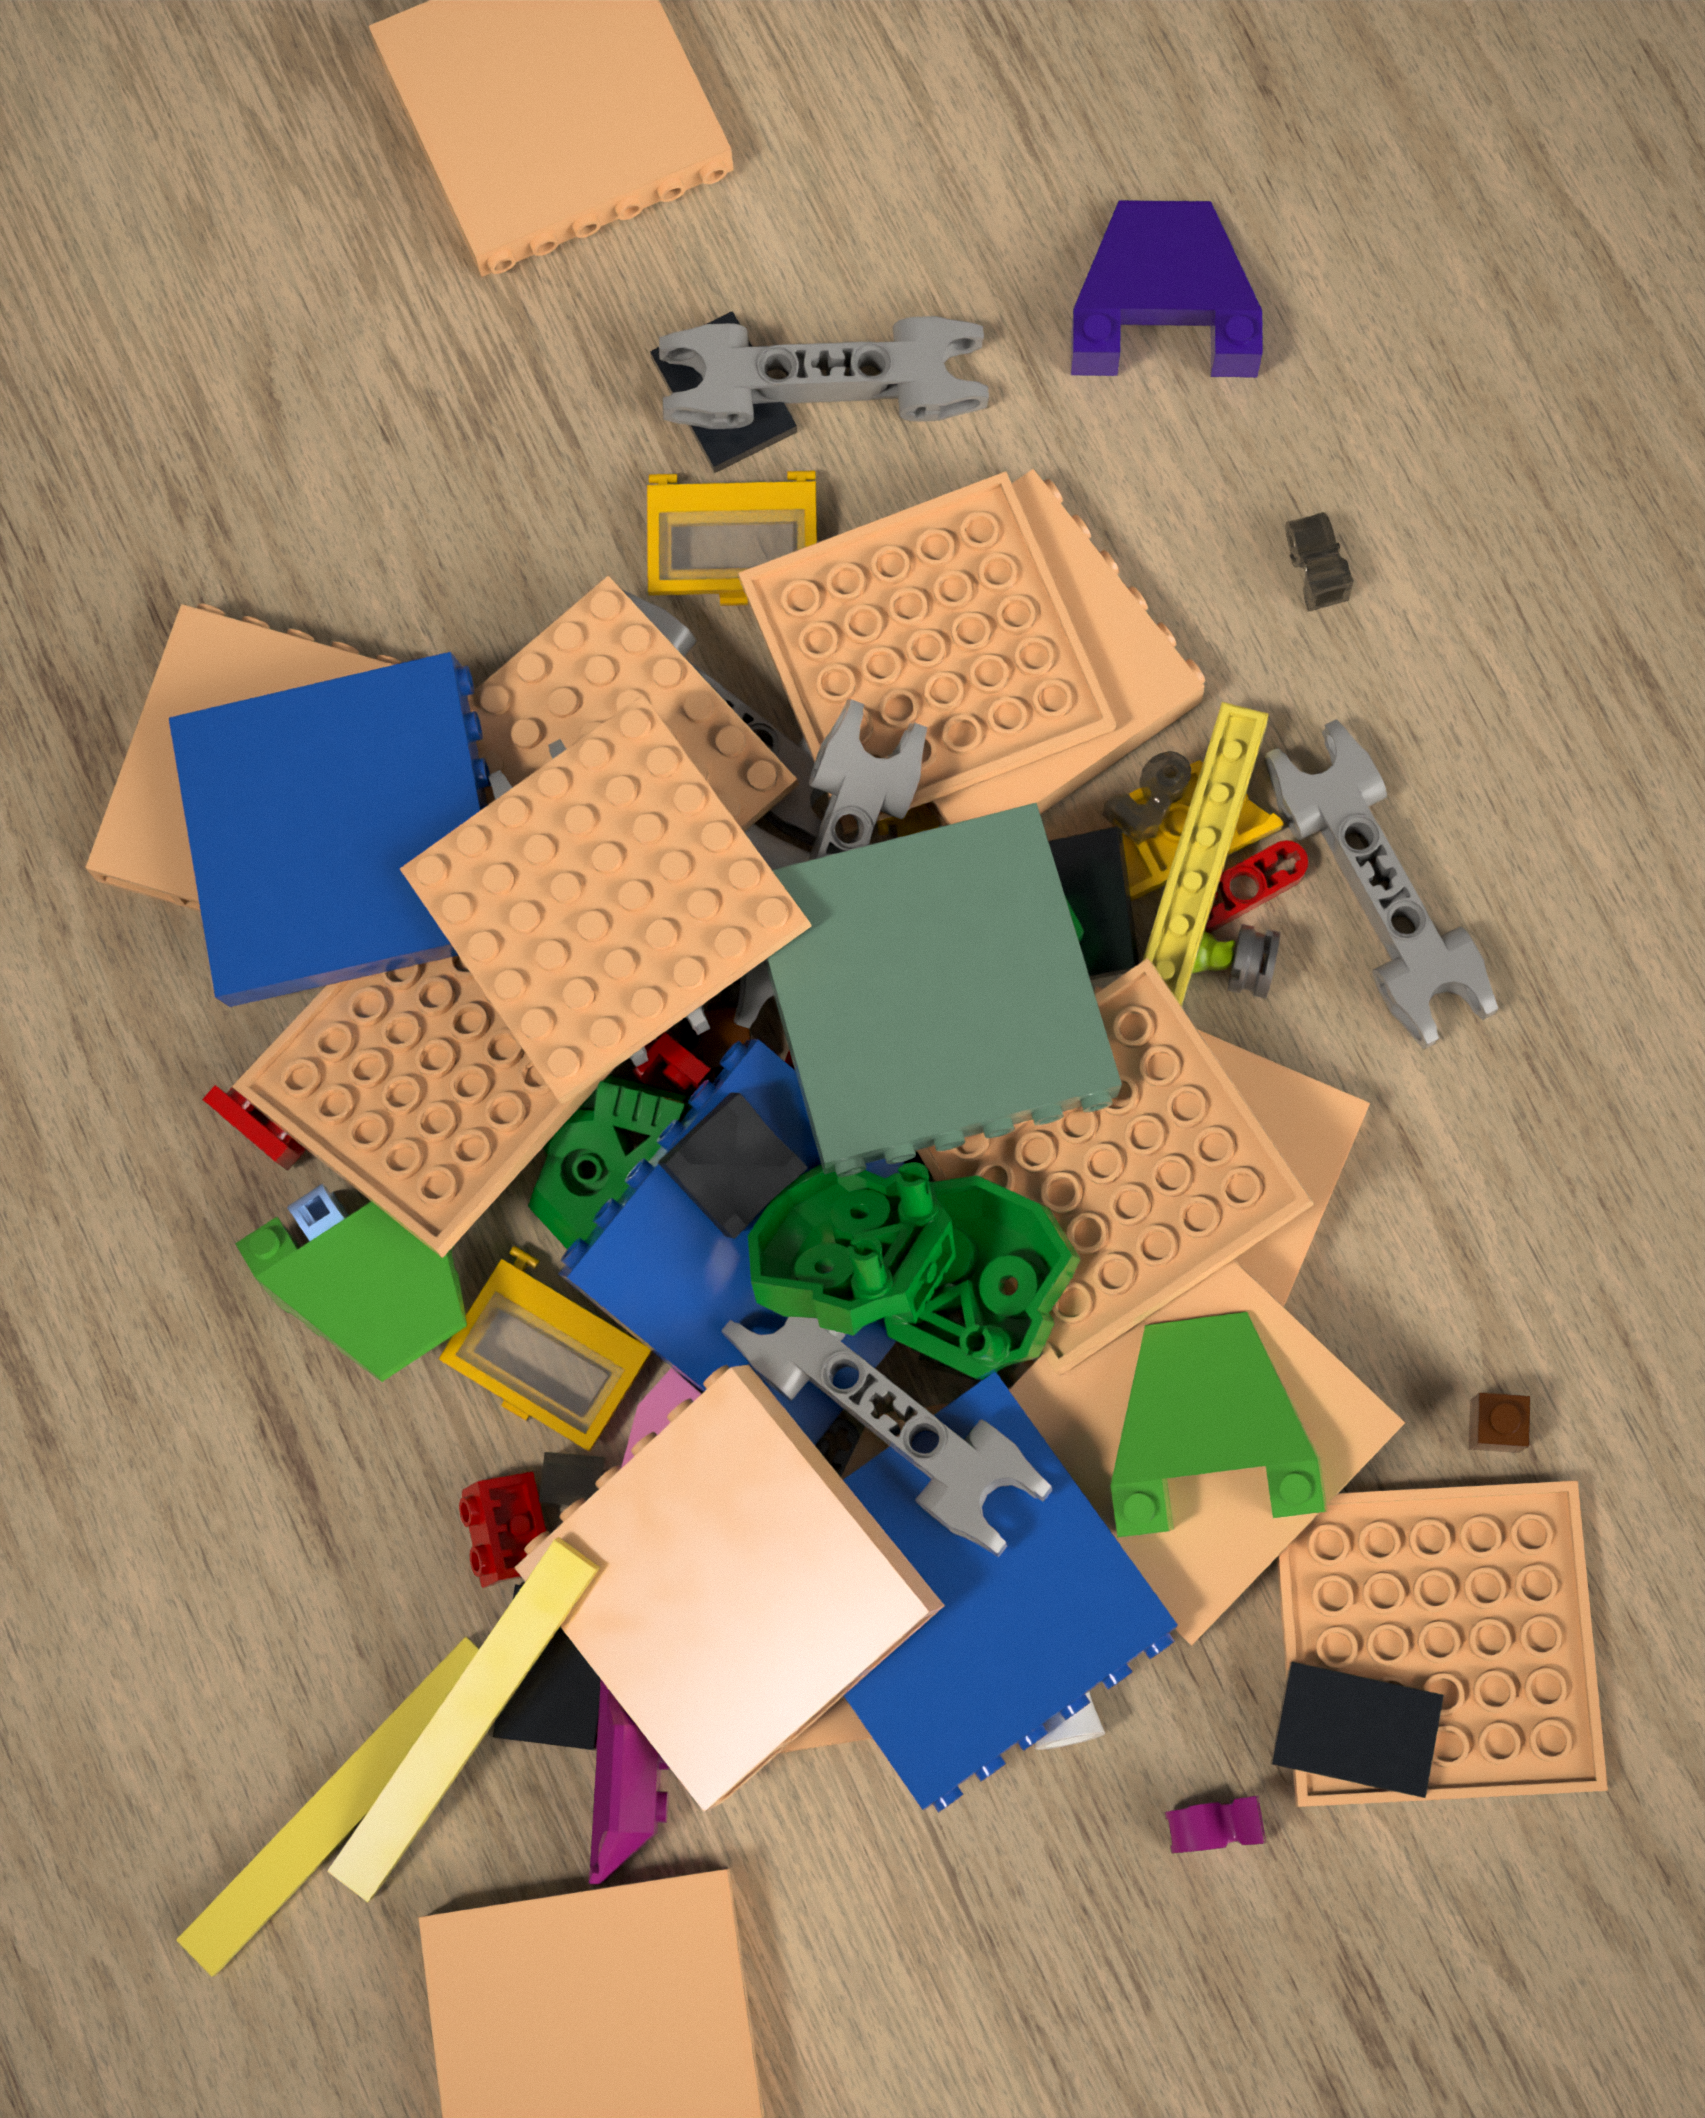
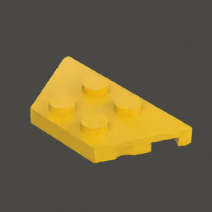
M1200 760L1113 801L1112 827L1117 826L1122 830L1131 901L1166 885L1203 762ZM1246 794L1228 855L1282 830L1284 824L1281 818L1274 813L1269 815L1248 799L1249 795Z

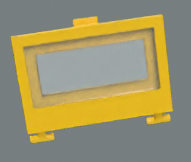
M815 470L787 471V480H797L793 482L669 484L677 483V474H649V484L658 485H647L648 596L719 594L720 606L748 605L747 597L739 581V572L817 543L816 481H807L816 480Z
M514 1245L509 1254L516 1257V1261L511 1265L503 1259L500 1260L466 1314L467 1326L452 1336L438 1360L502 1398L504 1401L501 1406L526 1422L531 1416L583 1449L591 1452L653 1351L638 1339L635 1340L526 1274L524 1271L529 1265L535 1269L540 1260Z

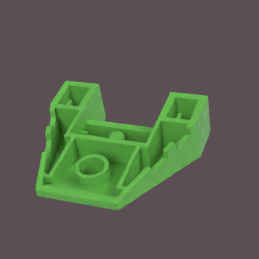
M372 1201L302 1247L278 1216L235 1243L255 1279L278 1307L286 1313L295 1316L308 1329L319 1337L321 1335L342 1354L381 1382L467 1326L459 1275L454 1267L452 1250L450 1249L441 1258Z
M1241 1312L1145 1325L1110 1485L1117 1538L1167 1532L1174 1529L1167 1478L1266 1466L1273 1518L1326 1512L1327 1503L1320 1457L1248 1313Z

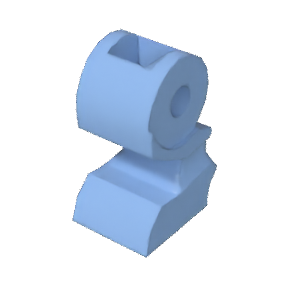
M323 1183L287 1207L309 1241L349 1216L334 1191L330 1193Z

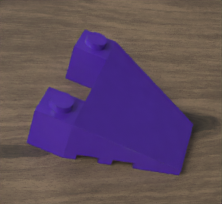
M1118 201L1073 308L1071 376L1118 375L1121 325L1210 326L1211 377H1258L1263 355L1262 308L1211 201Z

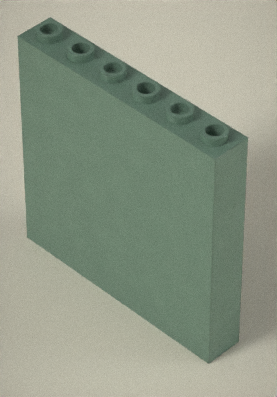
M1037 803L772 870L812 925L764 961L824 1175L836 1172L837 1177L852 1176L866 1170V1163L886 1159L887 1164L901 1163L916 1156L915 1150L934 1145L936 1151L950 1150L963 1145L965 1137L984 1133L985 1138L1003 1136L1015 1130L1014 1124L1033 1120L1034 1125L1052 1123L1064 1117L1063 1111L1082 1107L1083 1112L1098 1111L1112 1105V1099L1118 1097L1122 1083Z

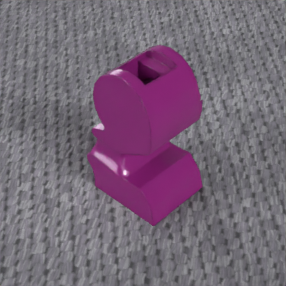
M1259 1795L1233 1799L1230 1803L1211 1802L1164 1812L1165 1819H1168L1172 1840V1845H1170L1171 1853L1226 1848L1228 1843L1234 1842L1241 1845L1267 1843Z

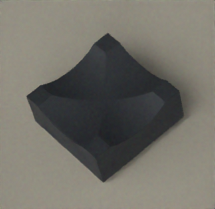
M730 1092L657 1162L725 1237L734 1239L776 1195L808 1168L765 1124L748 1101L740 1093Z

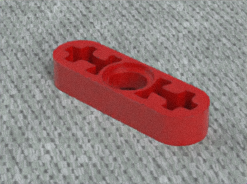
M1279 841L1222 872L1218 887L1221 890L1223 901L1231 910H1225L1224 902L1213 907L1205 932L1211 933L1298 885L1304 878L1308 868V856L1303 847L1293 841ZM1278 855H1282L1285 860L1294 858L1297 862L1294 864L1293 874L1289 875L1285 869L1274 873L1269 880L1272 887L1268 888L1263 873L1270 871L1276 866ZM1257 865H1262L1263 873L1256 867ZM1238 876H1248L1255 881L1257 894L1248 900L1238 899L1230 890V882ZM1216 892L1214 901L1217 900V896H1218V893H1217V892Z

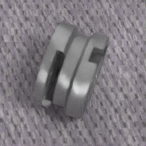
M1241 924L1229 976L1228 991L1240 993L1243 989L1253 991L1256 997L1267 998L1278 953L1280 931L1268 929L1265 933L1255 931L1254 926ZM1263 953H1265L1266 958L1264 962L1263 972L1261 973L1259 971L1262 963Z

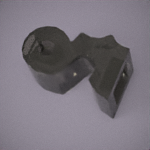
M1320 512L1315 515L1287 521L1285 530L1291 553L1289 555L1293 567H1300L1305 570L1303 595L1307 611L1310 612L1349 601L1354 580L1347 560L1340 556L1339 542L1336 543L1334 531L1327 514Z
M1172 751L1163 752L1152 757L1142 769L1139 781L1146 803H1136L1129 794L1115 795L1105 802L1102 816L1114 826L1120 828L1122 833L1138 846L1149 838H1156L1164 819L1169 814L1171 803L1180 800L1188 789L1191 778L1190 763L1183 755Z

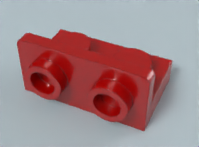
M665 1032L657 1042L652 1040L644 1046L649 1061L635 1067L633 1070L638 1082L656 1087L667 1076L669 1078L667 1082L678 1093L692 1096L704 1081L709 1080L713 1083L715 1080L710 1068Z
M214 1085L202 1099L274 1162L287 1171L307 1150L258 1111L233 1087L226 1093Z
M533 1471L477 1481L462 1490V1498L459 1502L460 1517L464 1526L469 1527L473 1546L469 1554L470 1565L474 1575L479 1577L482 1588L522 1578L514 1567L527 1556L524 1548L535 1537L546 1531Z

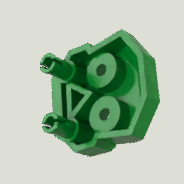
M609 1074L603 1081L599 1082L592 1094L544 1145L543 1148L548 1156L534 1187L528 1207L566 1249L578 1238H582L584 1241L597 1226L593 1219L600 1208L610 1198L617 1201L629 1187L625 1179L633 1167L643 1158L649 1162L661 1147L657 1143V1139L663 1130L674 1119L681 1122L692 1109V1106L688 1103L691 1096ZM627 1129L650 1136L634 1149ZM583 1160H590L596 1165V1175L588 1176L584 1174L581 1169Z
M911 1162L898 1168L899 1173H894L887 1178L867 1170L852 1176L837 1177L836 1172L824 1175L822 1165L820 1164L800 1175L770 1201L748 1234L751 1284L756 1303L786 1317L817 1318L820 1328L853 1336L863 1326L888 1316L895 1315L916 1323L925 1308V1303H928L934 1294V1288H937L944 1278L943 1273H947L956 1258L952 1221L938 1201L932 1182L928 1180V1169L921 1163Z
M978 1175L932 1182L938 1201L952 1221L956 1258L947 1273H943L944 1278L939 1286L934 1288V1294L929 1302L925 1303V1308L916 1323L895 1315L884 1317L888 1337L979 1380L985 1379L990 1374L1008 1365L1039 1358L1055 1324L1049 1312L1070 1283L1081 1260L1051 1210L1044 1205ZM1014 1277L1018 1282V1288L1014 1294L1007 1295L1004 1290L1005 1283L1008 1279ZM963 1307L966 1326L947 1316Z

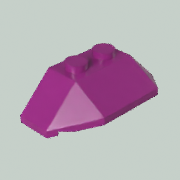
M600 1680L589 1884L604 1883L658 1833V1823H667L669 1804L668 1791H660L661 1770H670V1767L602 1680Z

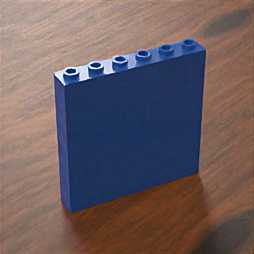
M451 652L169 717L216 999L229 1007L458 956V953L400 870L405 864L488 806L485 787L491 786L488 778L490 771L484 757L479 758L476 741L483 739L482 727L477 712H470L467 696L474 694V684L469 667L467 665L462 666Z
M759 1039L746 1040L744 1044L737 1041L725 1053L720 1061V1065L724 1067L713 1083L706 1080L696 1089L688 1101L692 1109L681 1122L674 1119L663 1130L657 1139V1143L661 1146L649 1162L643 1158L633 1167L625 1179L629 1187L617 1201L610 1198L600 1208L593 1219V1222L597 1224L596 1228L585 1241L582 1238L575 1240L561 1258V1262L565 1266L559 1272V1275L701 1392L707 1390L703 1385L704 1381L714 1371L724 1365H728L729 1368L750 1365L754 1370L744 1355L721 1331L730 1320L739 1323L751 1332L766 1335L778 1331L785 1325L788 1317L756 1303L751 1284L748 1234L768 1204L735 1239L725 1237L657 1162L730 1092L740 1093L774 1134L808 1167L802 1174L821 1164L796 1072ZM886 1159L866 1163V1170L887 1178L894 1173H899L898 1168L905 1163L887 1164ZM881 1318L863 1326L854 1336L846 1334L841 1342L872 1367L876 1368L896 1343V1340L888 1337L885 1320ZM850 1367L840 1369L833 1378V1385L839 1389L853 1387L859 1379V1371ZM760 1378L814 1445H816L843 1410L841 1406L809 1380L790 1401Z
M996 1372L990 1374L934 1414V1416L963 1440L980 1419L986 1421L1012 1441L1031 1466L1052 1486V1492L1044 1502L1012 1485L997 1487L987 1495L982 1506L983 1517L999 1533L1000 1537L1006 1541L1007 1545L999 1557L972 1541L953 1534L915 1501L931 1479L892 1447L889 1446L843 1479L945 1605L844 1695L921 1809L926 1810L933 1805L938 1813L964 1795L958 1786L974 1774L982 1782L1003 1767L1006 1763L1001 1755L1018 1743L1021 1749L1025 1751L1046 1736L1048 1731L1043 1724L1059 1713L1066 1721L1090 1704V1700L1085 1695L1100 1683H1103L1107 1690H1109L1130 1675L1133 1671L1128 1663L1145 1652L1148 1658L1152 1659L1173 1644L1175 1640L1170 1633L1178 1626ZM925 1430L919 1432L912 1441V1449L922 1454L930 1453L937 1447L939 1436L932 1431Z

